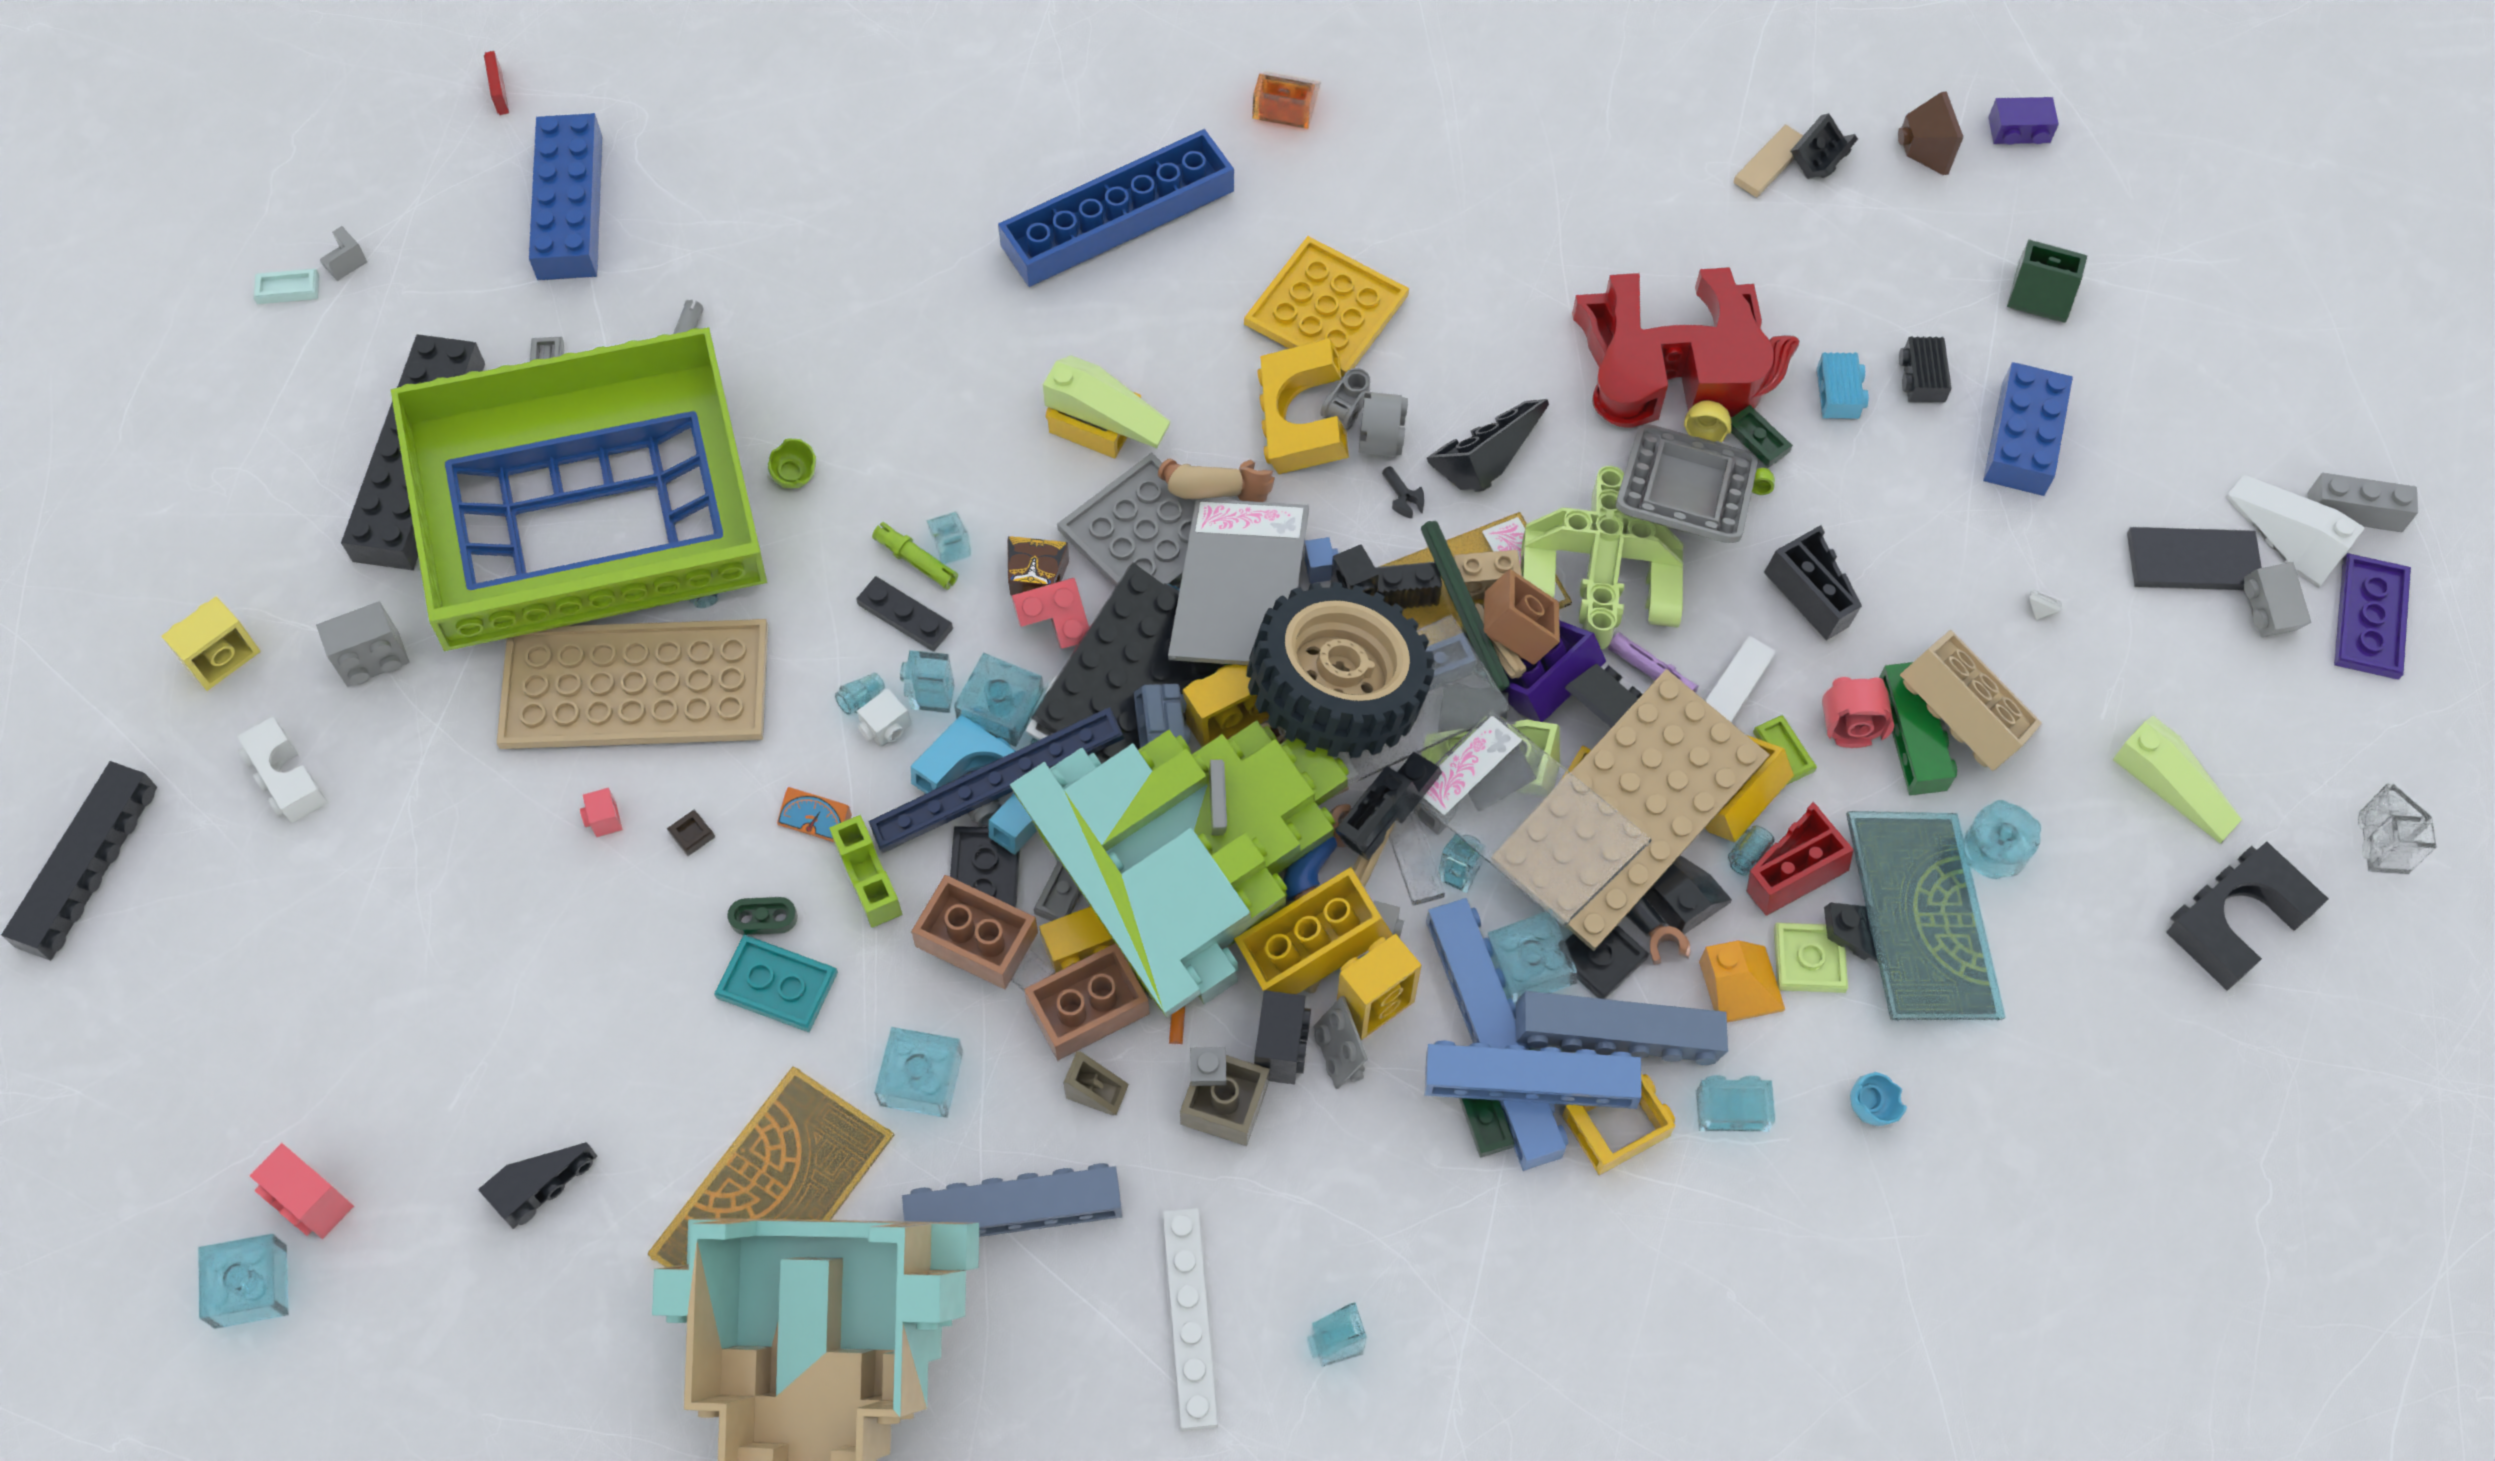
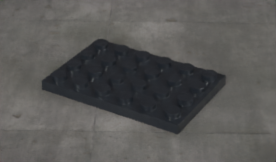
M1132 563L1031 718L1050 732L1055 733L1110 707L1125 739L1094 753L1102 764L1131 744H1134L1137 750L1140 749L1134 692L1144 685L1178 684L1180 686V694H1183L1182 689L1197 679L1202 680L1214 674L1221 663L1168 660L1179 595L1138 565ZM1183 713L1184 722L1186 720L1185 713Z

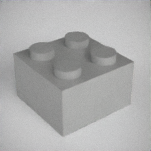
M380 601L316 624L326 656L347 687L353 684L364 683L369 678L385 672H393L401 666L410 663L400 634Z

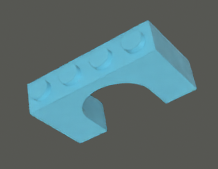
M961 714L910 766L911 784L927 794L960 778L968 772L1015 752V750L1004 739L996 738L987 732L979 722L971 721ZM1014 793L989 819V838L1014 855L1037 832L1032 819Z

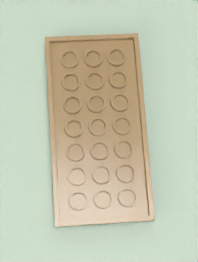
M767 620L562 626L507 638L497 745L499 749L763 740L768 642Z
M1666 669L1492 857L1491 862L1588 947L1595 951L1765 762L1770 754Z

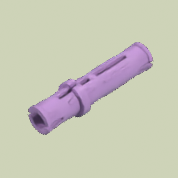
M1618 632L1611 640L1608 650L1623 658L1654 681L1667 669L1695 693L1697 692L1699 686L1677 672L1675 666L1672 664L1667 665L1622 633Z

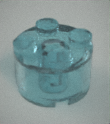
M2004 800L1994 801L1976 815L1964 835L1963 848L1965 847L1968 856L1967 861L1975 871L1988 878L2000 879L2001 877L2018 875L2039 847L2041 824L2029 812L2018 805Z

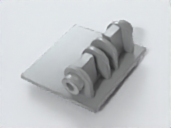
M1341 996L1313 1026L1315 1040L1321 1047L1326 1061L1327 1073L1332 1078L1336 1089L1340 1088L1349 1078L1351 1082L1362 1080L1364 1078L1363 1072L1365 1071L1363 1064L1368 1060L1344 996Z

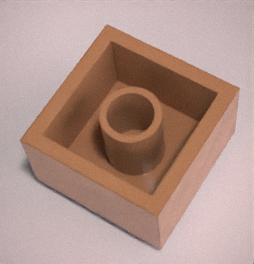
M1509 569L1484 592V633L1491 640L1499 642L1515 652L1519 658H1524L1535 665L1560 642L1559 601Z

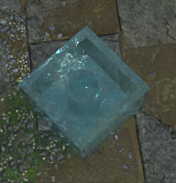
M983 652L954 704L956 719L962 714L972 722L984 727L994 737L1002 738L1010 745L1016 747L1044 691L1042 676Z
M1552 909L1487 933L1494 960L1503 974L1506 990L1515 1006L1517 1000L1525 991L1552 993L1577 984V970Z
M891 1027L874 1092L879 1106L948 1118L963 1056L960 1039Z
M274 1234L198 1247L199 1319L217 1329L289 1315L287 1245Z

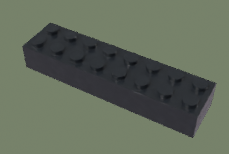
M416 334L397 388L405 384H419L441 377L450 378L465 375L472 371L481 372L484 369L485 361L476 342ZM392 402L341 544L352 562L414 571L418 552Z

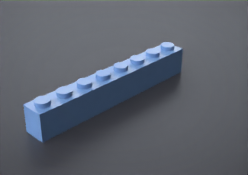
M1467 898L1428 909L1426 924L1472 1042L1486 1043L1491 1048L1504 1049L1508 1045H1520L1529 1050L1530 1047L1527 1043L1516 1042V1007L1511 998H1506L1503 990L1505 980L1500 968H1494L1491 957H1493L1492 947L1487 937L1482 938L1478 928L1481 927V921L1476 908H1470ZM1499 1100L1514 1141V1150L1523 1171L1562 1159L1566 1145H1568V1138L1562 1125L1557 1126L1553 1113H1555L1554 1104Z

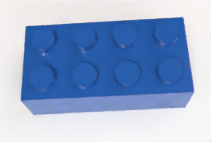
M2015 362L2011 363L2001 385L1983 478L1984 482L2045 496L2056 475L2073 376Z

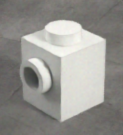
M888 688L857 710L860 724L857 725L859 731L868 741L873 739L880 747L887 742L897 740L903 731L912 725L908 709Z

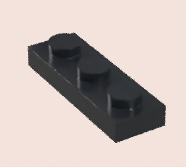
M877 576L871 580L856 598L857 604L933 652L953 629L952 622Z

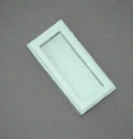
M317 269L255 274L254 300L257 304L318 299L319 273Z

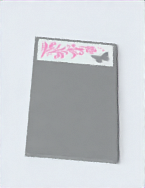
M1196 499L1168 660L1248 665L1249 657L1268 608L1273 609L1275 600L1283 595L1288 599L1290 591L1299 586L1309 505Z

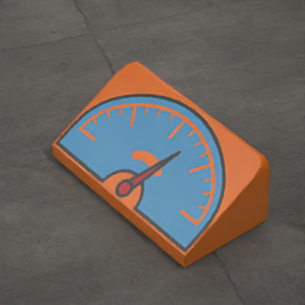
M788 787L784 795L777 824L834 842L829 827L851 819L852 814L850 807L846 804Z

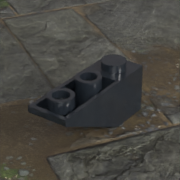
M585 1142L508 1164L478 1190L514 1229L518 1225H523L530 1221L536 1214V1209L544 1202L559 1196L564 1190L565 1184L574 1176H580L588 1171L593 1164V1160L598 1156L591 1146Z

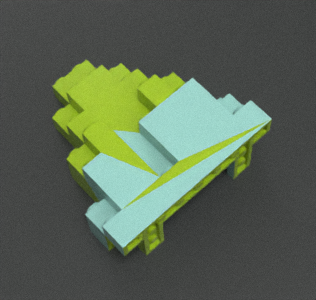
M1256 720L1228 740L1221 734L1191 754V750L1183 737L1179 735L1175 738L1169 729L1139 750H1137L1134 744H1131L1102 764L1094 753L1088 756L1082 747L1050 769L1045 762L1041 763L1011 783L1010 786L1032 819L1046 846L1057 862L1060 861L1127 959L1134 975L1151 1000L1154 999L1167 1018L1195 998L1199 997L1202 1003L1206 1004L1238 982L1236 973L1239 970L1238 962L1228 947L1236 943L1234 938L1286 907L1287 887L1278 873L1334 836V828L1332 826L1336 823L1325 806L1321 809L1318 806L1348 787L1347 775L1350 773L1339 757L1334 759L1332 756H1327L1328 750L1316 747L1315 752L1305 749L1307 743L1297 738L1294 742L1287 739L1279 744L1272 730L1268 726L1262 728ZM1210 760H1223L1225 767L1227 829L1224 835L1212 836Z

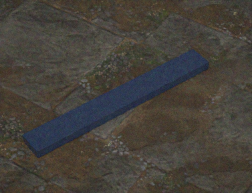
M1108 707L868 822L880 851L884 853L1013 792L1010 784L1043 762L1050 769L1082 747L1089 756L1125 738L1113 711Z

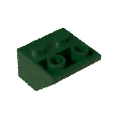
M2028 239L2018 261L2007 307L2066 323L2083 277L2088 255Z

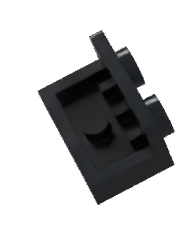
M1830 113L1823 114L1790 152L1807 179L1818 176L1824 178L1836 170L1838 162L1851 152V147L1858 138L1856 134L1843 136Z

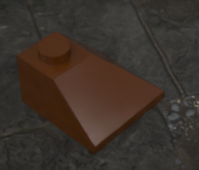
M1945 91L1940 92L1905 116L1902 127L1898 130V141L1900 145L1904 146L1907 157L1941 175H1949L1964 136L1948 93Z

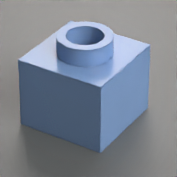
M1329 537L1306 540L1304 543V561L1310 584L1331 580L1332 558L1339 553L1337 548L1332 549Z

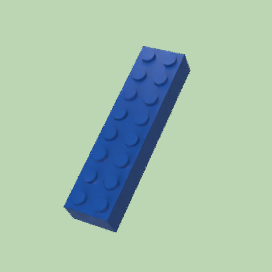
M1202 129L998 223L1000 245L1027 286L1031 287L1234 192V168L1208 132Z

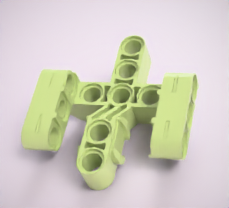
M1605 466L1598 471L1592 492L1591 511L1561 508L1526 524L1521 548L1520 568L1522 577L1553 598L1555 594L1556 551L1563 550L1590 554L1587 579H1582L1580 583V596L1583 599L1579 611V623L1583 624L1584 630L1594 633L1601 650L1610 645L1614 629L1621 624L1624 604H1619V597L1624 590V584L1618 583L1621 558L1650 561L1646 577V584H1649V593L1645 603V609H1648L1649 624L1678 628L1683 609V543L1666 526L1630 517L1616 508V500L1624 472L1615 466Z

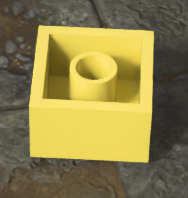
M217 596L209 602L200 605L195 612L181 622L174 624L166 633L161 635L182 664L206 691L261 652L240 621Z

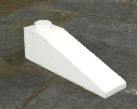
M2245 474L2226 496L2250 525H2256L2267 537L2264 541L2271 548L2275 546L2286 558L2284 563L2294 562L2297 574L2318 588L2365 529V527L2334 508Z

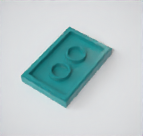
M744 934L714 995L719 1000L810 1033L838 974V970L830 965Z

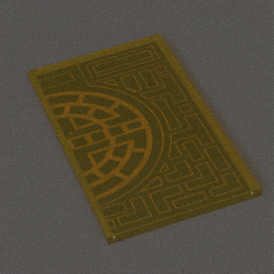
M792 1066L648 1251L647 1255L650 1256L651 1260L657 1261L664 1267L687 1264L688 1219L831 1220L894 1137V1133L801 1072L799 1068Z

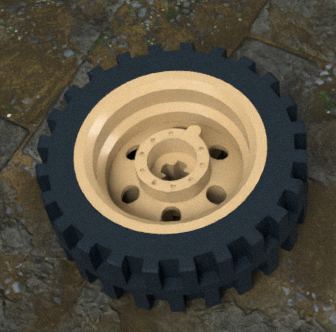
M1320 582L1311 583L1308 591H1303L1301 587H1297L1290 591L1288 599L1282 595L1275 600L1273 609L1268 608L1258 630L1249 657L1246 676L1251 678L1248 684L1250 695H1258L1255 702L1259 713L1266 711L1269 714L1267 723L1273 729H1276L1278 726L1286 731L1284 736L1286 739L1294 742L1297 738L1307 743L1305 749L1315 752L1316 747L1328 750L1327 756L1338 757L1339 752H1349L1350 758H1359L1364 750H1369L1371 755L1381 753L1385 743L1389 748H1392L1398 744L1401 735L1407 736L1411 731L1434 678V669H1431L1434 656L1432 651H1426L1429 644L1427 636L1425 634L1418 635L1416 631L1419 624L1413 617L1407 620L1402 615L1404 610L1396 603L1390 606L1383 601L1385 596L1377 592L1374 596L1363 593L1364 587L1354 585L1353 589L1342 588V583L1332 582L1330 587L1322 588Z

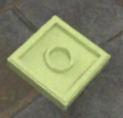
M1775 923L1776 975L1779 990L1846 993L1848 990L1845 947H1841L1827 938L1826 924Z

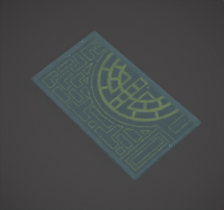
M1848 811L1846 813L1890 1020L1999 1021L2006 1018L1958 813Z

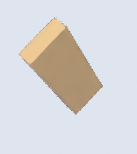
M1785 124L1735 176L1733 183L1757 198L1795 159L1790 151L1803 135Z

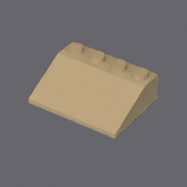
M1951 629L1900 674L1904 679L1905 687L1914 695L1919 694L1927 703L1926 707L1929 712L1938 719L1942 718L1949 725L1952 736L1961 743L1965 742L1974 751L1973 756L1976 761L1984 767H1989L1992 771L1996 770L2018 751L2042 724Z

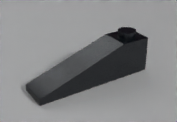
M1548 399L1522 402L1495 418L1496 423L1487 424L1483 427L1478 426L1471 430L1472 437L1460 443L1457 439H1454L1427 457L1428 463L1460 490L1474 489L1475 492H1480L1492 486L1491 482L1502 475L1549 406Z
M1681 855L1644 895L1669 926L1679 929L1684 935L1732 901L1711 874Z

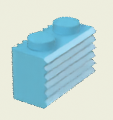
M1832 352L1822 353L1816 371L1822 418L1859 419L1863 408H1867L1869 401L1868 390H1863L1862 383L1865 380V365L1859 364V356L1856 352L1853 354L1850 352L1847 354L1844 352L1841 354L1838 352L1835 354Z

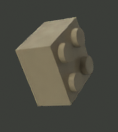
M1226 1055V1085L1191 1086L1190 1082L1180 1110V1125L1247 1146L1269 1084L1270 1069Z

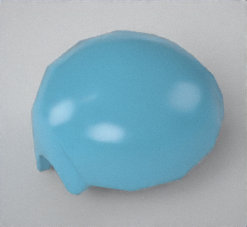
M1878 1072L1860 1076L1850 1093L1853 1111L1862 1122L1873 1126H1883L1897 1122L1907 1110V1106L1901 1102L1902 1088L1893 1083L1887 1075Z

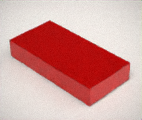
M495 51L485 52L484 60L492 101L497 114H508L509 108L502 69Z

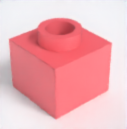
M609 787L583 794L585 807L580 808L584 826H591L596 837L623 830L616 800Z

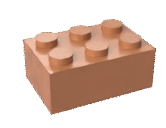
M944 875L911 933L915 947L1006 990L1038 934L1035 916L950 876Z
M1116 943L1024 988L1026 1003L1057 1061L1150 1014L1149 1000Z

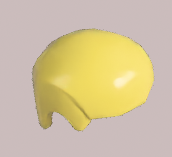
M1710 400L1700 401L1687 412L1684 419V427L1690 436L1713 442H1723L1726 435L1731 433V418L1728 410L1720 403Z

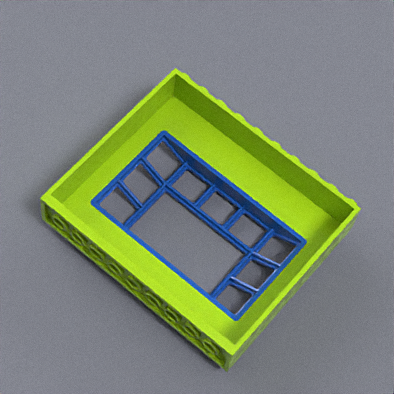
M709 327L702 329L693 328L686 332L671 335L662 334L655 338L640 341L631 340L624 344L609 347L601 346L589 351L565 353L558 357L534 359L527 363L503 365L496 369L481 372L472 371L465 375L450 378L441 377L429 382L405 384L401 387L390 389L429 622L444 651L768 583ZM691 428L696 455L663 471L658 446ZM649 448L653 475L614 482L609 455ZM599 458L604 481L603 485L564 492L559 470L560 465ZM700 467L705 495L672 511L667 484L687 472ZM549 468L553 495L513 502L509 475ZM457 474L498 477L503 504L462 502ZM653 486L657 487L668 544L529 573L526 572L516 518L518 514ZM708 506L714 534L678 541L675 524ZM464 514L506 517L510 544L470 543ZM471 555L513 557L516 575L476 583Z

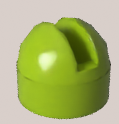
M1765 467L1756 469L1752 492L1757 495L1771 493L1775 485L1774 474Z

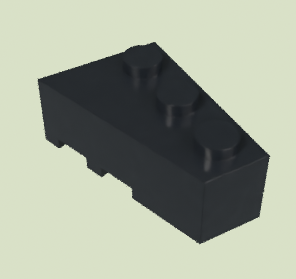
M1822 525L1776 550L1764 573L1827 641L1851 625L1862 604L1846 573H1841L1835 561L1837 555L1834 549H1829L1823 537L1825 531Z

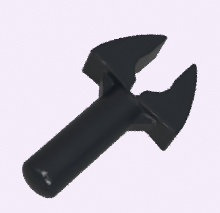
M1391 466L1386 467L1382 474L1398 495V499L1392 502V509L1400 515L1412 519L1413 510L1406 503L1408 500L1415 503L1419 511L1423 513L1424 491L1422 487L1414 491L1408 489L1394 468Z

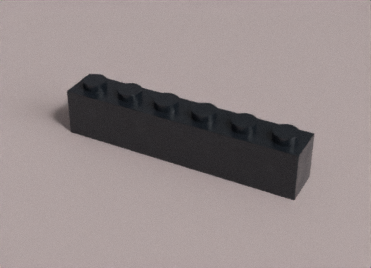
M109 761L1 934L15 948L51 961L56 952L63 947L68 932L73 924L81 918L87 901L92 893L100 887L106 870L117 859L122 844L127 836L135 830L138 818L154 798L157 786L145 773Z

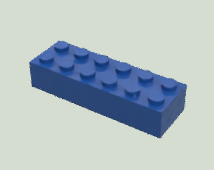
M595 113L536 117L529 261L537 280L597 277L602 133Z

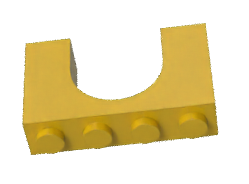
M1331 339L1260 356L1261 369L1257 370L1260 385L1263 387V394H1260L1259 399L1261 408L1265 412V420H1262L1261 424L1263 434L1267 438V446H1264V456L1267 464H1272L1279 475L1349 458L1347 432L1338 416L1305 424H1294L1286 421L1287 408L1300 392L1311 387L1341 380L1339 354Z

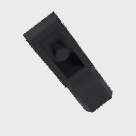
M1413 751L1398 772L1386 765L1336 827L1335 831L1340 836L1342 842L1349 849L1364 859L1369 860L1383 843L1386 832L1395 820L1402 824L1442 774L1440 767Z

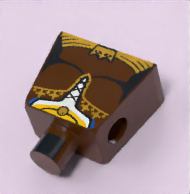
M1008 536V584L1010 595L1062 581L1069 563L1068 542Z

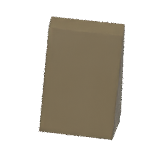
M1076 1051L1063 1082L1066 1099L1110 1115H1117L1129 1085L1081 1051Z

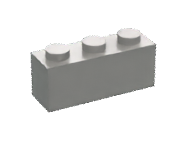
M2322 472L2308 491V499L2340 511L2363 527L2403 532L2418 514L2416 486Z

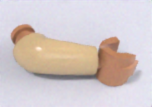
M1170 458L1165 460L1158 470V477L1166 481L1169 492L1182 499L1238 496L1241 501L1264 502L1267 500L1268 493L1272 491L1275 477L1272 476L1273 471L1254 470L1255 462L1251 459L1243 462L1238 470L1191 466L1190 464L1180 465Z

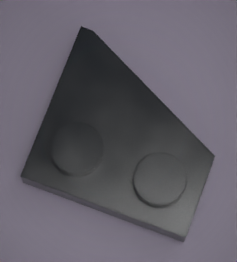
M1832 902L1826 905L1824 913L1827 938L1841 947L1850 949L1854 955L1863 960L1871 958L1884 966L1872 907Z

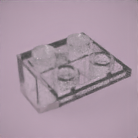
M2387 783L2359 812L2358 825L2360 829H2363L2364 837L2362 855L2364 859H2367L2368 872L2409 874L2437 848L2432 816L2395 784Z

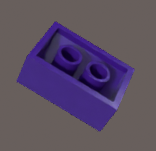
M1559 620L1560 642L1535 665L1524 658H1520L1526 666V671L1520 678L1511 679L1507 675L1510 686L1502 692L1508 693V703L1520 715L1534 721L1543 722L1551 716L1565 700L1572 696L1565 689L1571 681L1596 663L1601 667L1607 662L1594 633Z

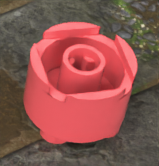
M1840 677L1832 682L1833 687L1823 695L1822 706L1827 735L1829 739L1831 737L1834 738L1837 745L1847 748L1866 747L1872 745V739L1881 736V740H1884L1892 733L1894 721L1888 690L1883 679L1875 677L1851 680L1849 677Z

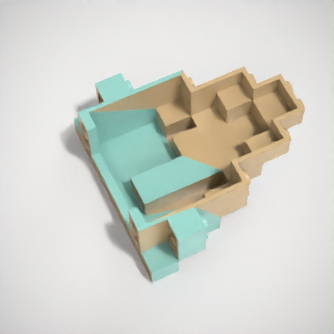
M743 1218L688 1219L687 1264L654 1269L652 1315L666 1316L667 1323H687L684 1410L698 1411V1417L702 1418L719 1417L718 1461H877V1459L889 1455L891 1424H898L904 1419H913L914 1413L927 1409L928 1362L941 1359L942 1327L952 1326V1320L965 1317L966 1270L978 1268L979 1223Z

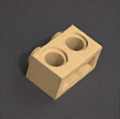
M1518 550L1454 555L1456 564L1473 600L1484 599V592L1509 569L1522 576Z

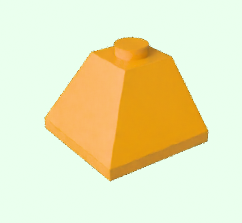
M1737 940L1705 947L1699 964L1714 1011L1726 1012L1727 1023L1785 1010L1765 946Z

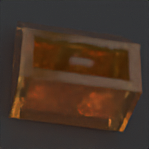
M1267 71L1259 73L1253 93L1252 119L1309 129L1321 81Z

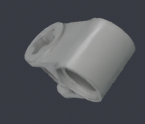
M1360 368L1348 370L1336 388L1324 401L1320 412L1321 416L1325 418L1328 416H1338L1344 428L1350 429L1364 408L1365 391L1370 392V376L1368 372Z

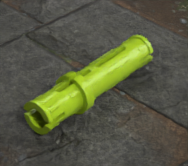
M881 522L880 526L878 525L875 528L872 538L894 552L893 556L897 559H904L946 590L950 589V585L953 586L955 584L958 573L913 543L911 537L908 535L903 536L885 522Z

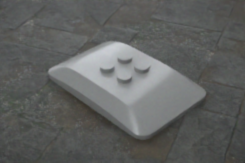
M1641 425L1638 428L1616 500V508L1630 517L1724 543L1739 542L1744 531L1758 458L1751 452L1693 437L1655 425Z

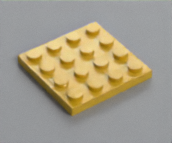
M1307 236L1246 314L1244 325L1289 349L1330 338L1339 354L1341 377H1343L1348 370L1355 368L1408 297L1409 288Z

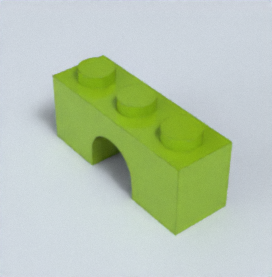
M861 815L829 827L834 844L871 928L903 915L898 897L886 871H884L873 841Z

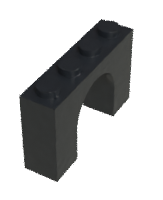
M2267 841L2257 850L2253 846L2249 847L2237 859L2241 864L2235 869L2230 865L2215 878L2218 884L2214 888H2211L2208 884L2192 898L2196 903L2191 908L2185 904L2170 917L2174 923L2166 931L2226 991L2234 986L2262 959L2228 925L2224 913V904L2227 898L2248 896L2257 899L2268 906L2293 931L2299 928L2329 900L2326 895Z

